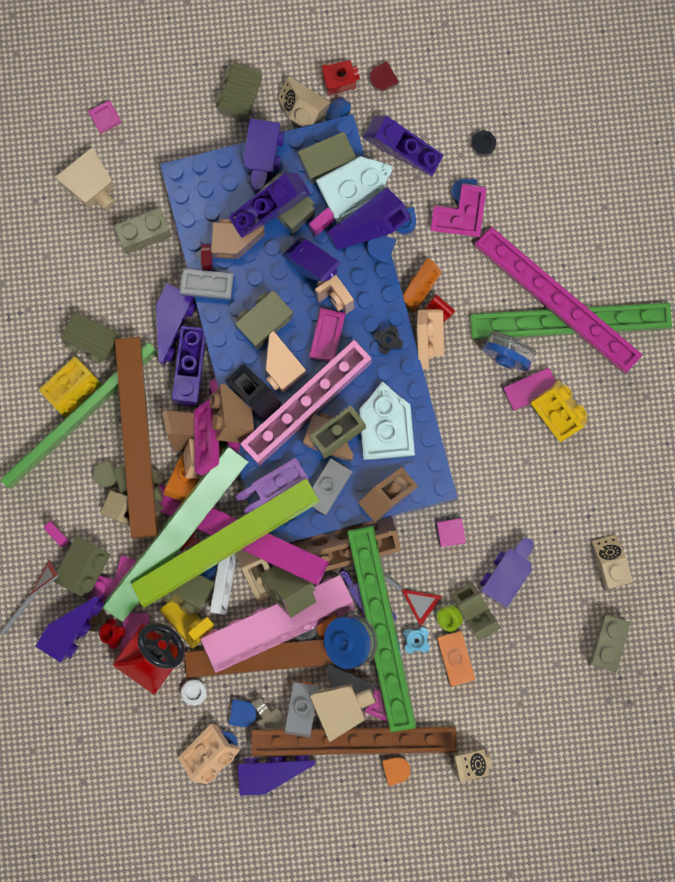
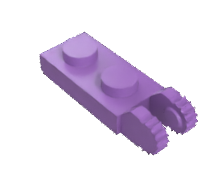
M294 458L255 481L251 487L235 497L238 501H243L254 492H257L260 500L248 505L244 509L245 514H248L307 478L308 481L309 479L298 460Z

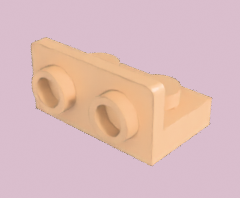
M337 275L329 281H319L316 284L318 287L315 289V295L318 302L331 296L330 301L337 311L342 309L345 314H348L354 309V299Z
M418 310V359L421 361L423 369H429V359H434V356H444L443 310Z
M210 724L178 757V760L191 781L208 784L217 777V774L226 765L233 761L234 756L240 750L237 746L228 743L217 725Z

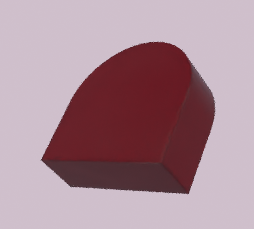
M388 61L375 67L370 74V83L377 91H387L399 84Z
M211 243L201 244V267L203 271L213 270Z

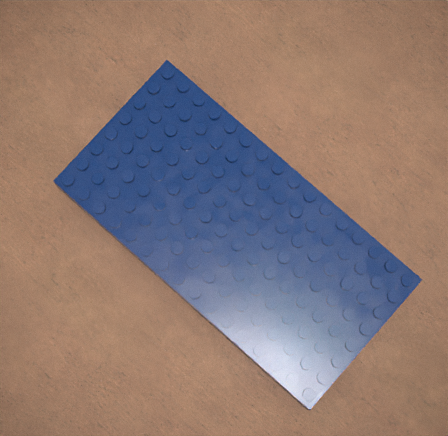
M353 114L285 132L283 147L278 146L277 155L281 156L279 171H274V177L278 173L281 175L284 173H298L311 193L308 197L315 204L313 206L315 215L293 235L275 218L267 225H264L265 236L239 259L213 258L212 272L232 273L234 275L231 300L195 297L217 385L225 384L233 391L225 380L244 364L270 388L282 403L272 413L274 414L329 363L311 359L309 356L320 309L337 311V309L330 301L331 296L318 302L315 289L318 287L316 284L319 281L303 277L282 256L299 237L306 238L341 263L336 268L338 271L335 275H337L354 299V309L345 314L336 356L355 340L372 358V363L316 415L319 416L321 412L335 418L340 412H344V409H348V406H352L360 416L359 409L382 382L410 404L415 456L364 460L362 434L359 433L347 442L353 453L352 462L331 455L324 459L318 451L303 445L311 419L260 466L240 445V450L237 453L248 461L240 472L244 489L251 487L252 483L294 458L298 460L312 488L330 458L353 472L326 516L311 507L268 533L290 544H294V542L372 522L373 520L358 503L376 485L401 467L415 481L418 487L380 519L391 516L396 517L456 501L458 498L421 361L418 359V350L392 254L387 265L369 256L367 250L369 241L337 250L327 232L338 225L335 220L318 236H315L309 230V223L325 211L328 206L317 183L310 184L299 160L298 151L345 132L356 158L360 156L365 157ZM246 142L160 164L187 269L202 270L201 244L211 243L212 245L213 223H219V220L222 219L230 220L228 216L257 195L251 189V175L244 169L243 160ZM268 177V182H267V184H268L273 178ZM271 291H274L294 312V318L281 328L276 335L306 370V375L284 393L279 388L274 390L266 380L268 377L266 363L269 340L256 350L235 326V323L238 322L236 318L245 309L250 311L257 305L255 301L263 293L267 292L269 294ZM389 326H395L398 328L399 339L403 341V347L399 350L393 349L387 355L380 353V345L374 339V335L377 331L382 332L388 329ZM387 338L386 341L391 342V339ZM252 411L254 431L271 415L262 420ZM254 492L247 498L248 504L250 505L260 500L257 492Z

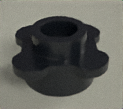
M389 326L388 329L382 332L377 331L374 335V339L380 345L379 351L384 355H387L393 349L399 350L403 347V341L399 339L398 328L395 326ZM390 338L391 342H387L386 339Z

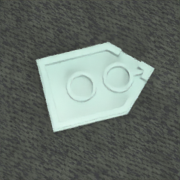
M360 156L316 180L328 208L334 214V220L337 224L384 190L388 176L391 175L393 169L392 165Z
M382 382L359 409L360 417L366 424V429L361 432L364 460L415 456L410 404Z

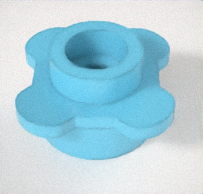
M424 627L419 630L406 629L404 632L407 642L405 651L409 654H412L414 651L426 653L430 649V645L427 643L428 630ZM415 638L419 639L418 643L414 642Z

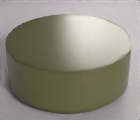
M109 462L98 464L93 472L95 482L104 488L114 486L117 483L114 469L117 467Z

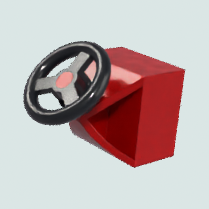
M141 622L113 660L112 666L155 695L172 670L182 663L185 657V646L178 633L169 626L160 623L146 625ZM156 631L163 632V636L157 633ZM171 638H172V640L175 642L176 645H174L173 643L170 642V639H171Z

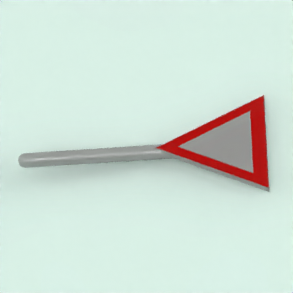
M51 560L46 564L30 596L0 631L2 635L7 632L37 593L59 577Z
M385 575L386 582L404 595L421 627L442 596L405 590Z

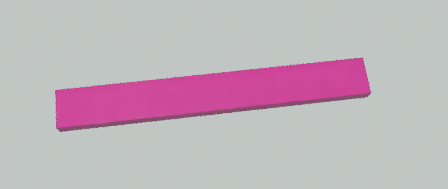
M490 227L475 243L474 247L622 373L626 375L642 357V353L493 227Z
M163 484L158 485L161 488L164 495V490L166 486ZM164 495V500H162L164 509L160 510V512L171 517L182 502ZM212 508L196 529L212 536L238 519ZM270 534L264 535L241 549L317 586L329 564L328 561Z

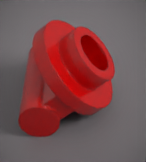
M437 294L425 307L426 310H443V324L456 311Z

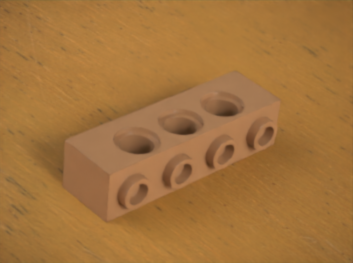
M392 516L379 519L376 522L372 521L294 542V546L328 561L329 564L325 571L354 564L347 532L349 530L374 525L380 557L401 551Z

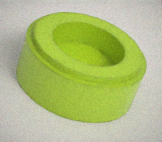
M446 605L437 612V622L445 631L453 632L462 625V614L455 606Z

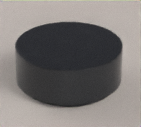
M485 130L477 132L471 141L473 152L481 157L489 156L496 147L495 136Z

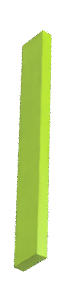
M306 478L135 581L131 586L141 605L145 608L313 507L320 500Z

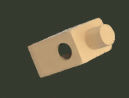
M93 148L89 149L56 176L59 184L87 208H90L97 202L106 211L115 204V200L108 193L115 187L114 183Z
M352 683L315 691L310 695L329 742L366 719L363 708L376 703L370 688L356 693Z

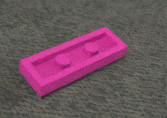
M210 399L194 410L195 473L202 476L219 465L220 459L219 441L216 440L215 430L212 428L213 408H210Z

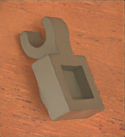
M261 697L252 703L262 716V719L257 722L261 729L286 728L287 720L278 708L270 711Z

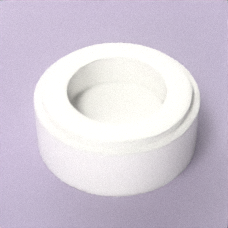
M190 680L182 686L181 697L185 703L199 705L205 700L207 689L202 682Z

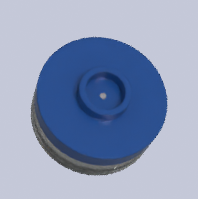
M495 331L490 332L482 350L486 355L494 359L497 364L508 369L514 368L521 371L529 370L537 353L524 342Z
M349 615L337 618L328 625L324 635V646L328 657L335 665L340 668L350 669L365 665L373 659L377 650V636L372 624L366 618L360 615Z

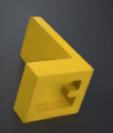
M172 601L161 608L160 613L193 649L201 642V638L205 637V634L213 629L214 624L208 617L202 621L194 613L189 615L179 608L180 605Z

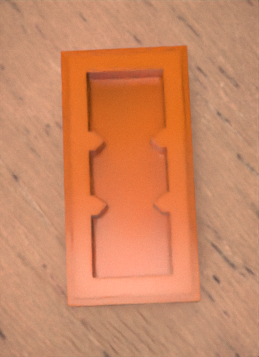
M428 258L418 273L411 278L409 286L403 294L405 306L414 313L442 273L436 263Z
M183 453L164 490L165 496L181 502L185 500L199 480L185 478Z
M462 631L438 637L437 640L450 686L453 687L476 680Z

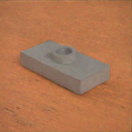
M183 269L180 294L184 296L231 300L234 275L232 273Z
M330 458L313 486V490L320 502L312 508L326 516L353 472Z
M293 682L285 734L310 738L315 711L310 695L318 691L319 686Z

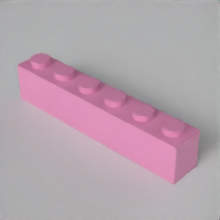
M353 340L240 444L241 447L260 466L312 418L313 414L316 415L372 363V358Z
M341 575L338 577H328L320 585L316 586L313 592L316 603L292 618L275 602L274 606L267 609H257L251 614L252 616L243 620H233L227 627L221 630L214 629L206 633L205 637L201 638V641L215 673L314 629L334 614L340 617L355 610L353 600Z

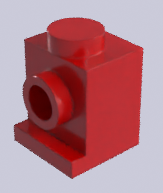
M351 60L331 65H322V75L328 96L356 89V80H360L357 65L352 66ZM338 73H346L342 78L337 76Z

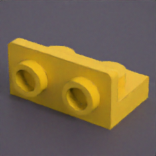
M74 356L39 391L66 418L101 386V383Z
M560 380L556 381L551 388L531 401V405L559 442L564 441L583 429L588 421L585 408L581 404L578 405L570 388L566 384L563 385Z

